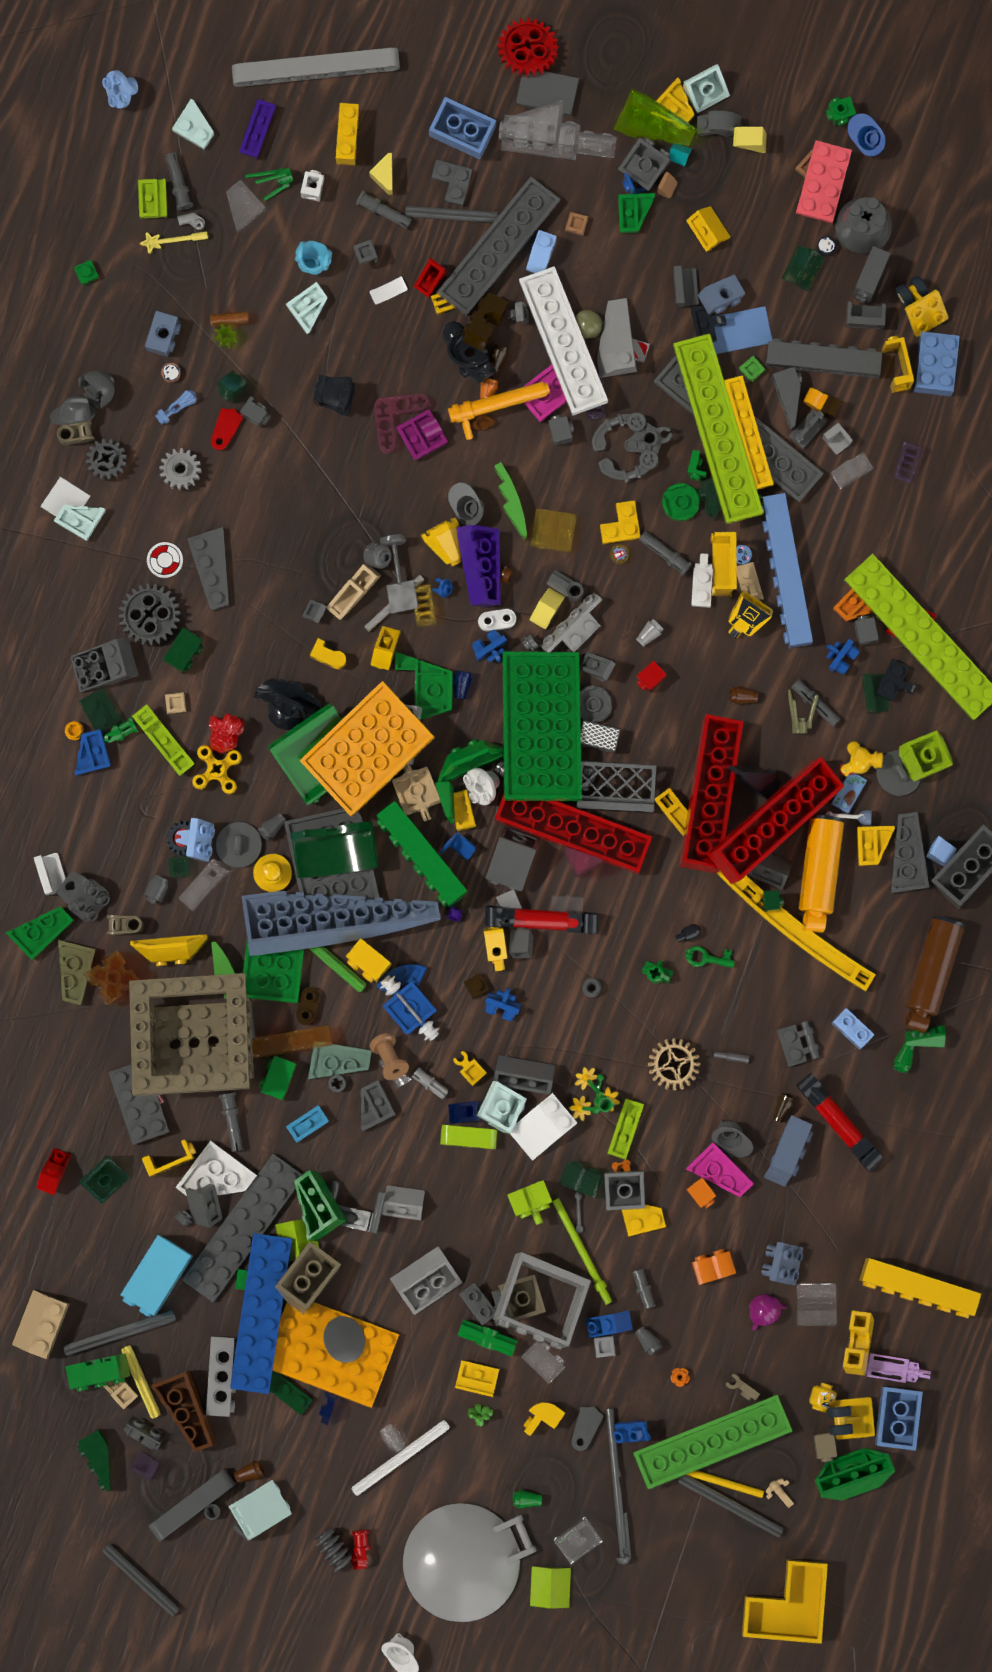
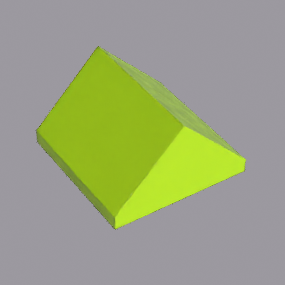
M303 1219L275 1225L278 1237L292 1239L289 1261H295L309 1242H312L319 1248L318 1241L307 1240V1231Z
M532 1566L530 1606L550 1609L569 1608L571 1568Z

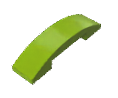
M145 705L132 716L179 776L194 765V762L148 705Z

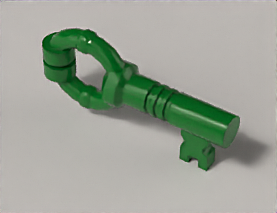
M693 946L686 949L685 959L694 967L714 963L733 968L735 962L730 960L732 950L727 952V949H725V956L720 958L709 955L701 946ZM695 950L703 953L702 961L694 962L692 960Z

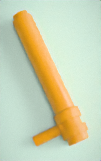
M539 382L472 402L468 400L461 405L454 404L448 408L452 423L462 422L466 440H470L473 438L469 420L474 419L475 416L545 397L550 393L547 382Z

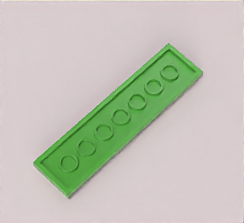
M776 1395L636 1451L633 1455L649 1490L792 1432L779 1397Z

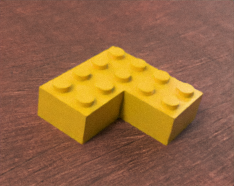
M787 1559L784 1598L745 1595L742 1636L822 1644L828 1564L826 1562Z

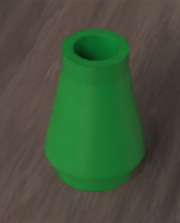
M906 1043L903 1044V1047L893 1061V1068L895 1070L908 1073L912 1066L914 1046H907Z
M521 1489L513 1493V1507H518V1509L541 1506L542 1504L541 1494Z

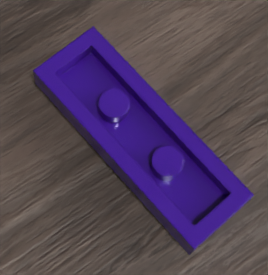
M257 100L239 151L240 154L258 159L276 105Z

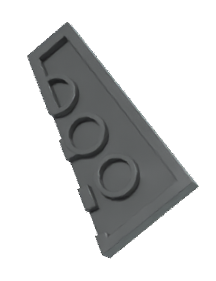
M918 812L899 814L897 818L891 894L929 888Z

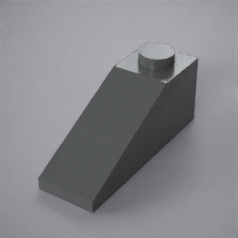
M795 367L772 375V380L790 431L794 430L796 424L800 382H802L800 372H796Z

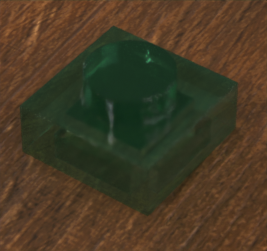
M187 856L168 858L170 878L190 876Z

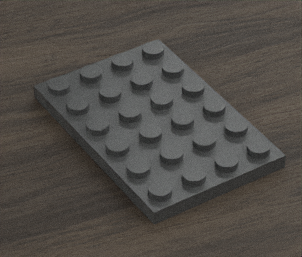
M342 808L284 821L299 892H303L304 895H315L318 893L330 897L333 895L361 896L365 897V899L375 900V897L380 898L373 869L312 878H298L296 873L291 833L309 829L337 828V826L363 822L360 810L353 817Z

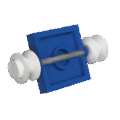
M388 975L380 982L382 984L380 989L385 988L387 990L385 995L393 994L394 996L383 1004L384 1009L407 1035L420 1026L419 1034L424 1033L426 1036L424 1040H433L439 1034L437 1032L439 1027L434 1028L432 1026L434 1021L426 1022L425 1020L435 1013L437 1009L413 981L401 990H398L401 983H395V976L390 977Z

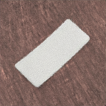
M399 277L371 290L370 294L374 303L379 304L406 291L407 287L403 278Z

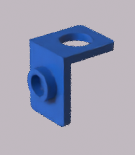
M628 173L624 174L622 184L626 192L639 194L647 190L644 187H634V180L629 177Z
M456 832L447 841L440 854L442 855L451 847L468 860L477 847L459 832Z

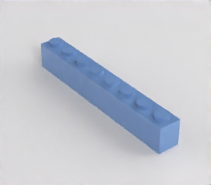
M782 493L765 496L761 500L765 517L762 525L764 533H768L766 547L767 551H771L772 558H769L771 570L774 569L776 576L773 577L774 588H778L779 595L776 596L778 607L781 606L783 613L780 614L781 625H785L786 630L783 633L784 642L788 644L789 648L811 645L813 639L786 495Z

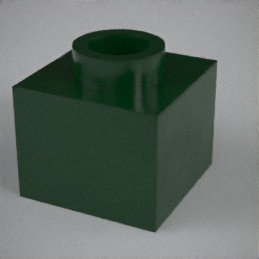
M779 890L763 891L764 912L780 911V906H784L783 895H779Z

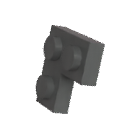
M436 160L431 179L449 184L445 197L446 203L463 207L473 169Z

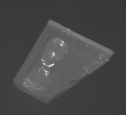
M241 180L226 191L237 232H240L265 210V206Z

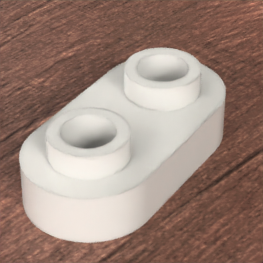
M510 609L484 612L478 619L480 629L485 632H491L494 629L496 631L509 629L516 623V615ZM505 615L510 617V620L507 622L503 620ZM486 618L491 619V623L485 624L484 620Z

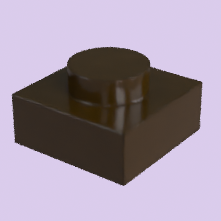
M481 973L463 982L472 999L489 991Z

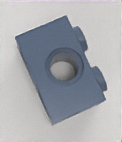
M734 274L705 287L698 294V297L708 314L713 312L718 314L729 305L734 307L741 303L740 299L745 295V292Z
M159 311L155 312L145 344L146 351L166 357L169 356V352H173L175 347V341L173 340L175 334L178 335L181 328L178 317ZM161 331L169 332L166 338L159 337Z

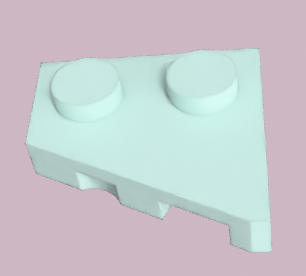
M190 99L173 126L172 131L205 150L214 136V132L194 100Z
M316 282L286 304L306 334L311 331L328 297Z
M63 505L54 522L87 541L106 509Z

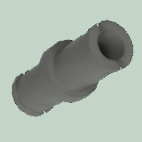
M644 1269L632 1272L638 1288L636 1291L640 1294L644 1310L656 1306L650 1291L652 1288L651 1285H648Z

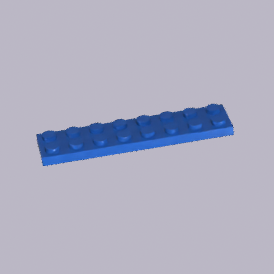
M253 1233L230 1389L269 1394L283 1297L275 1286L288 1270L292 1244L291 1238Z

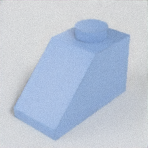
M541 230L538 231L526 271L537 273L547 269L557 236Z
M938 836L926 857L945 866L955 856L957 849Z

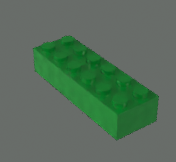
M395 801L377 815V825L383 832L388 831L390 834L388 836L389 840L395 847L400 846L402 849L400 852L405 860L413 862L414 866L412 867L419 877L422 875L425 877V884L430 891L433 892L435 890L438 893L437 899L443 907L446 905L449 908L468 894L466 888Z

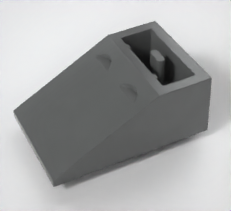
M114 639L70 656L80 693L122 682L139 675L129 639Z

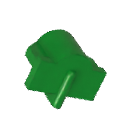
M661 960L658 961L657 965L646 961L645 966L642 968V973L647 975L648 979L654 984L661 982L669 983L674 971L662 967L664 962Z

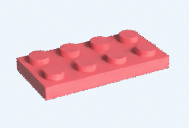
M815 140L796 214L833 223L852 150Z

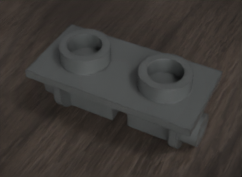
M813 409L789 435V438L803 449L828 421L823 417L824 414L821 411L817 412Z
M475 1283L459 1294L481 1325H484L494 1317L496 1311Z
M133 1416L124 1429L126 1435L137 1441L143 1436L144 1439L141 1443L151 1450H158L161 1442L166 1437L159 1429L152 1428L145 1424L142 1419Z

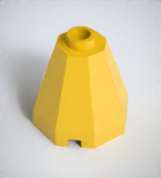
M455 517L450 519L452 523L445 521L427 530L428 535L425 533L421 534L424 543L446 565L451 564V566L462 561L457 536L459 524Z

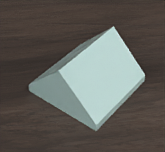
M718 64L684 81L683 90L696 113L730 96Z

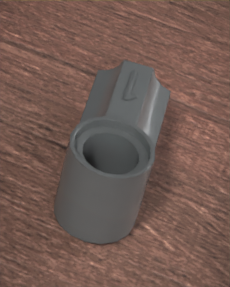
M556 570L551 574L547 582L549 587L568 597L572 602H579L583 599L584 590L580 583L572 581ZM573 588H578L581 592L577 596H572L570 591Z

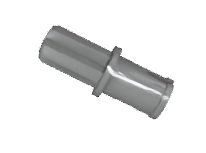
M418 1068L412 1078L425 1086L426 1090L429 1089L441 1099L448 1094V1089L421 1068Z

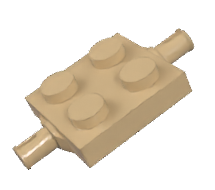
M407 764V767L403 768L405 773L401 777L392 780L403 811L406 815L421 812L423 821H427L425 814L428 820H430L428 808L441 803L429 769L424 767L419 770H412L410 764Z

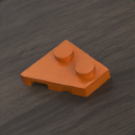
M852 589L832 608L846 622L873 613Z

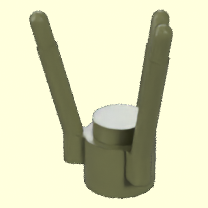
M789 689L788 698L792 718V733H807V728H812V719L818 695L814 697L809 718L806 721V718H798L796 701L793 700L792 691Z

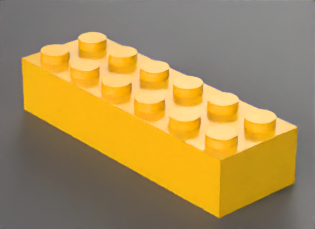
M870 1258L865 1259L859 1281H863V1286L876 1289V1286L882 1288V1292L891 1295L897 1292L900 1293V1298L910 1301L916 1298L919 1299V1304L930 1307L932 1304L938 1305V1310L949 1313L951 1310L956 1311L955 1315L968 1319L969 1316H975L981 1293Z

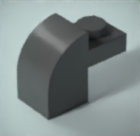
M708 111V114L697 117V135L700 136L719 134L724 137L734 136V128L741 127V116L733 112Z

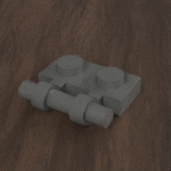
M808 1021L801 1023L803 1030L799 1032L796 1025L777 1030L788 1067L807 1062L805 1056L807 1053H811L812 1060L820 1058L818 1053L819 1047L818 1044H815L812 1034L814 1031L812 1027L810 1028ZM805 1036L808 1047H802L800 1037Z

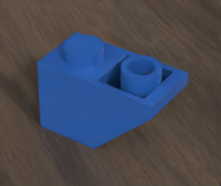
M629 1310L586 1319L589 1338L633 1330Z

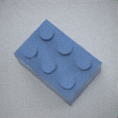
M445 97L429 129V137L477 159H481L496 128V120Z
M921 332L913 392L952 396L960 336Z
M881 1387L875 1445L916 1451L923 1392Z

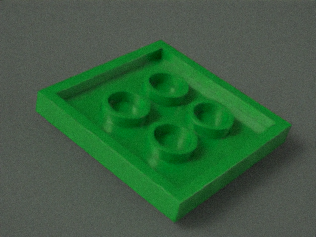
M247 941L243 973L246 974L248 998L298 1003L304 949L250 956Z

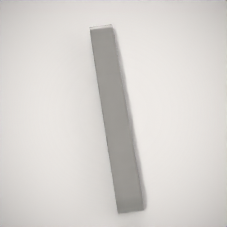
M383 48L239 63L232 65L233 85L243 87L395 71L400 69L399 53L397 48Z

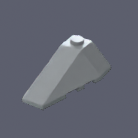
M627 298L611 300L607 303L597 355L600 378L637 372Z

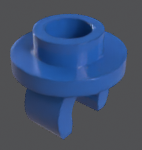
M437 578L435 581L440 584L439 588H432V591L439 594L440 597L446 598L453 590L452 583L449 579L441 580Z

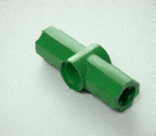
M463 1320L458 1335L462 1338L474 1341L479 1346L490 1350L494 1349L511 1357L518 1342L513 1338L499 1334L498 1331L491 1328L481 1327L466 1320Z

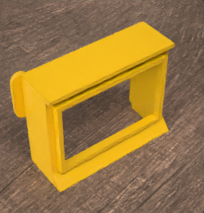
M715 532L714 536L711 533L712 596L732 597V591L737 589L736 532Z

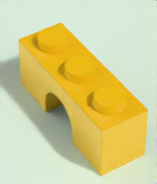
M340 103L336 164L355 165L359 104Z
M852 1311L849 1326L850 1343L849 1348L845 1350L843 1368L848 1374L865 1376L874 1325V1318L871 1313Z

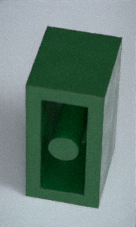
M182 628L162 660L182 674L185 671L189 672L194 664L192 660L195 655H200L204 648L202 645L204 642L198 636Z

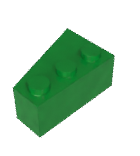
M309 1170L294 1181L299 1205H301L303 1212L302 1219L306 1226V1238L308 1241H318L346 1221L345 1216L319 1172Z
M126 1353L65 1366L70 1389L76 1388L77 1392L88 1390V1385L95 1384V1388L106 1386V1382L113 1380L114 1384L124 1382L125 1377L130 1376Z

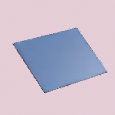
M766 307L724 314L727 325L714 327L717 342H713L716 354L765 345L772 341Z

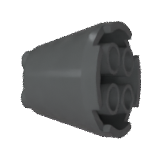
M873 197L857 198L849 201L841 208L835 222V233L839 243L845 249L859 255H869L873 246L882 249L892 231V221L889 212Z

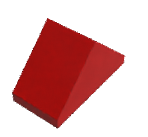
M430 258L414 287L429 298L446 277V269Z

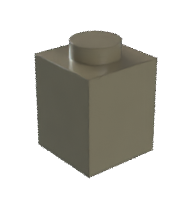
M830 1433L813 1435L816 1458L821 1459V1462L833 1461V1457H837L834 1435H830Z

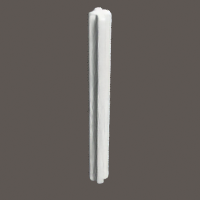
M445 1420L441 1421L352 1486L351 1489L356 1496L360 1495L449 1430L450 1426Z

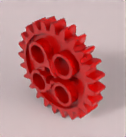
M529 17L526 22H523L522 18H520L519 24L512 21V27L506 25L507 31H501L502 37L498 38L500 44H497V49L500 50L498 51V57H502L501 64L506 63L505 69L512 68V74L518 71V77L522 73H525L526 78H528L529 73L536 77L537 71L543 75V68L549 70V64L554 65V59L557 58L558 46L556 44L558 40L554 38L555 32L549 33L550 26L544 28V22L537 24V19H535L532 23ZM537 35L539 38L532 39L530 36ZM519 39L521 42L514 43L512 42V40ZM536 52H541V53H543L544 55H543V56H536L535 53H536ZM523 56L525 60L520 61L517 59V57Z

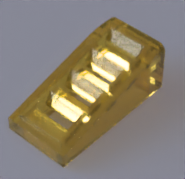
M430 585L415 587L416 594L423 592L428 594L418 596L417 601L429 600V603L418 604L419 608L414 609L417 627L435 625L436 620ZM430 608L429 611L419 612V609ZM431 615V618L420 620V617Z

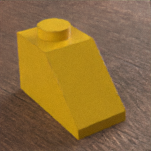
M382 626L374 647L371 666L389 670L398 643L400 630Z

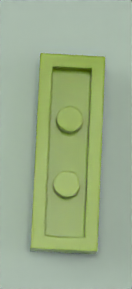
M625 1099L607 1154L626 1160L644 1104Z

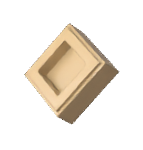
M184 692L165 695L167 714L186 712Z

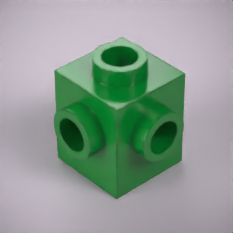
M851 97L832 99L831 103L828 104V110H826L827 119L832 121L833 126H844L856 115Z

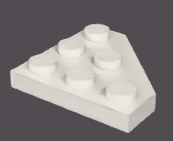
M210 1141L176 1188L186 1195V1189L191 1188L199 1191L210 1183L215 1185L217 1195L244 1192L257 1175Z

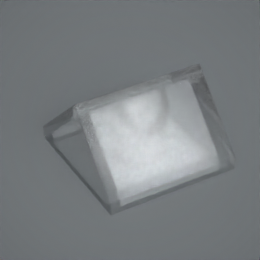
M586 1517L554 1538L555 1544L570 1564L603 1542Z

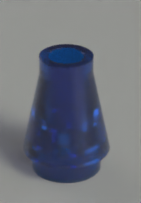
M456 671V675H454L455 698L466 699L473 679L471 678L472 673Z

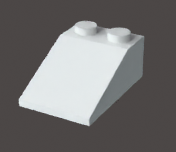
M552 1093L523 1117L510 1134L533 1161L575 1126L577 1122Z

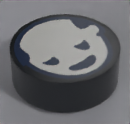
M830 236L821 237L817 243V251L823 256H829L834 253L836 248L835 240Z

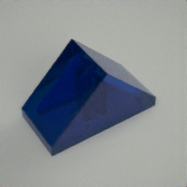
M478 1101L448 1104L450 1124L480 1121L477 1116L479 1112Z

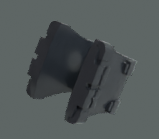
M319 375L314 389L313 402L317 406L329 408L340 415L347 416L355 395V383L352 382V377Z

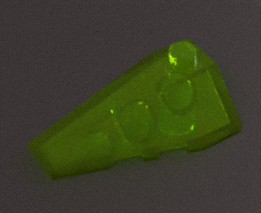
M631 89L614 126V130L629 137L637 138V136L646 137L649 140L660 139L665 140L667 143L687 146L690 145L697 131L695 127L651 97L634 89Z

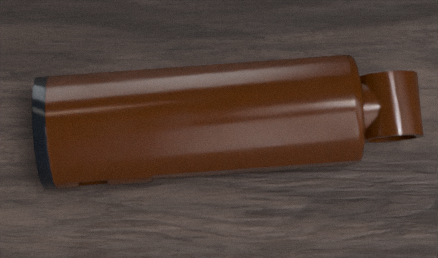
M932 916L905 1002V1007L910 1009L905 1020V1027L925 1033L930 1023V1016L935 1017L938 1015L966 927L965 924L943 916Z

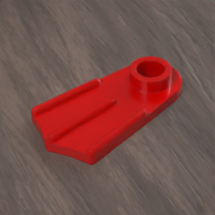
M222 408L211 438V445L215 450H223L227 447L243 420V417L235 409ZM218 439L223 441L221 445L216 444Z

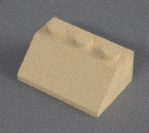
M33 1290L12 1345L36 1356L49 1359L69 1303Z

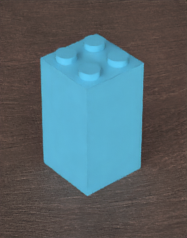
M157 1235L121 1293V1296L124 1297L122 1301L130 1306H139V1311L148 1317L157 1315L194 1255L162 1235Z

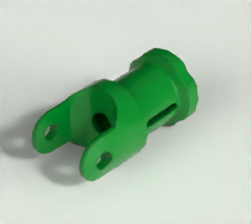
M129 717L122 724L114 725L111 731L105 734L104 739L108 743L115 740L122 741L129 734L139 731L132 718Z

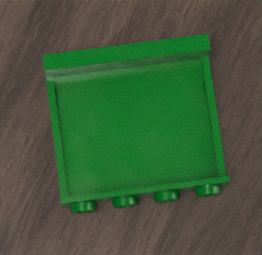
M331 703L267 746L307 805L310 803L311 805L315 804L321 799L320 796L325 793L329 794L300 760L342 720Z

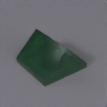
M106 1155L79 1183L102 1204L130 1177L110 1156Z

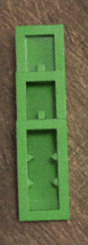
M500 462L494 466V470L503 482L499 485V491L508 502L503 505V510L523 540L527 539V530L521 503L511 478Z

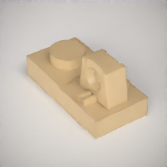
M751 562L737 566V579L741 592L745 590L756 599L763 600L754 563Z

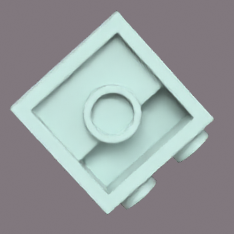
M493 1081L477 1116L489 1122V1125L501 1132L511 1133L516 1127L519 1114L524 1110L526 1098L501 1083Z

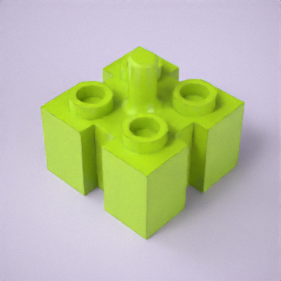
M544 1180L507 1195L515 1216L520 1215L522 1219L532 1215L536 1225L543 1223L539 1211L549 1208V1203L552 1202Z

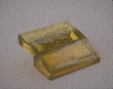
M536 509L530 546L533 548L551 549L552 551L571 552L577 515Z

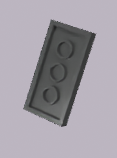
M132 1064L110 1071L109 1075L132 1145L134 1146L170 1133L158 1096L132 1095Z

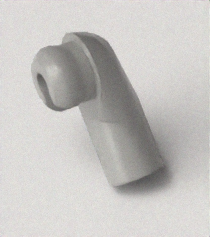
M196 213L177 216L179 225L189 223L197 230H201L205 226L204 219Z

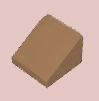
M666 172L657 191L658 194L667 198H671L678 183L670 173Z

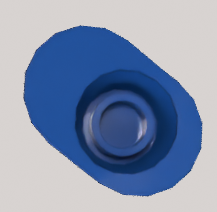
M857 114L849 121L848 134L859 150L867 156H876L881 153L886 139L883 130L875 120L867 114Z

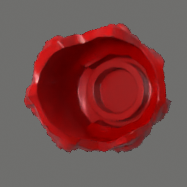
M226 713L224 718L211 716L209 720L211 749L219 753L234 750L237 747L238 736L244 731V721L236 716L232 717L229 713Z

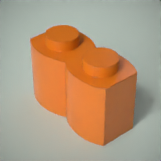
M724 1249L713 1252L714 1256L706 1258V1254L695 1257V1262H692L698 1285L736 1274L729 1251L725 1252Z

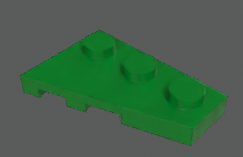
M60 906L5 933L33 961L74 920Z

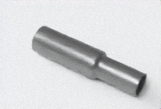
M714 1052L715 1058L748 1063L749 1055Z

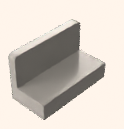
M388 1185L386 1187L382 1215L421 1220L425 1191Z

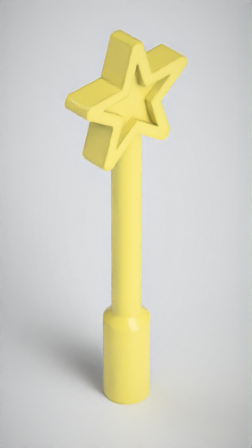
M206 231L192 233L188 236L159 239V234L151 237L146 232V240L141 242L140 245L147 247L148 254H151L153 248L161 249L159 244L186 240L208 239V233Z

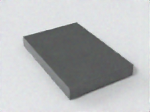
M537 71L536 77L529 73L528 78H526L525 73H522L516 105L571 116L579 78L543 71V75Z

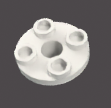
M474 768L463 777L471 802L488 805L494 801L496 788L500 784L499 778L494 772Z

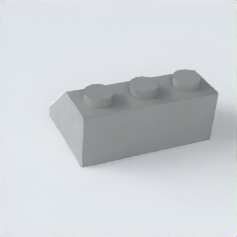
M439 1246L390 1278L414 1315L463 1283Z

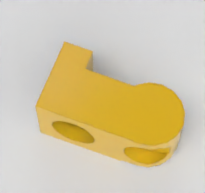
M318 638L310 657L337 670L344 668L347 662L344 653L332 651L324 647L325 641Z

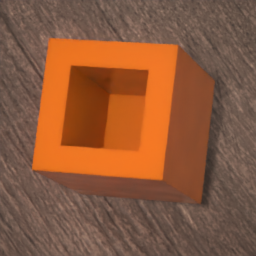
M700 1178L686 1189L700 1208L703 1206L708 1208L715 1202L713 1198L716 1195L703 1178Z

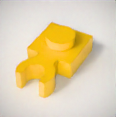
M462 1051L461 1054L464 1056V1060L462 1062L457 1061L456 1058L453 1060L456 1065L463 1067L460 1073L473 1086L487 1073L475 1059L469 1062L467 1054Z

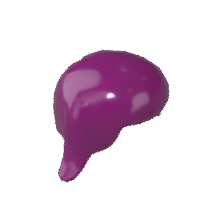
M768 1294L757 1295L749 1305L750 1319L753 1322L752 1330L755 1331L758 1325H771L778 1320L781 1309H786L788 1306L781 1304L776 1297Z

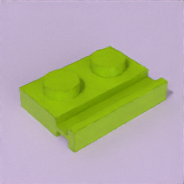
M166 179L138 180L140 219L167 217Z

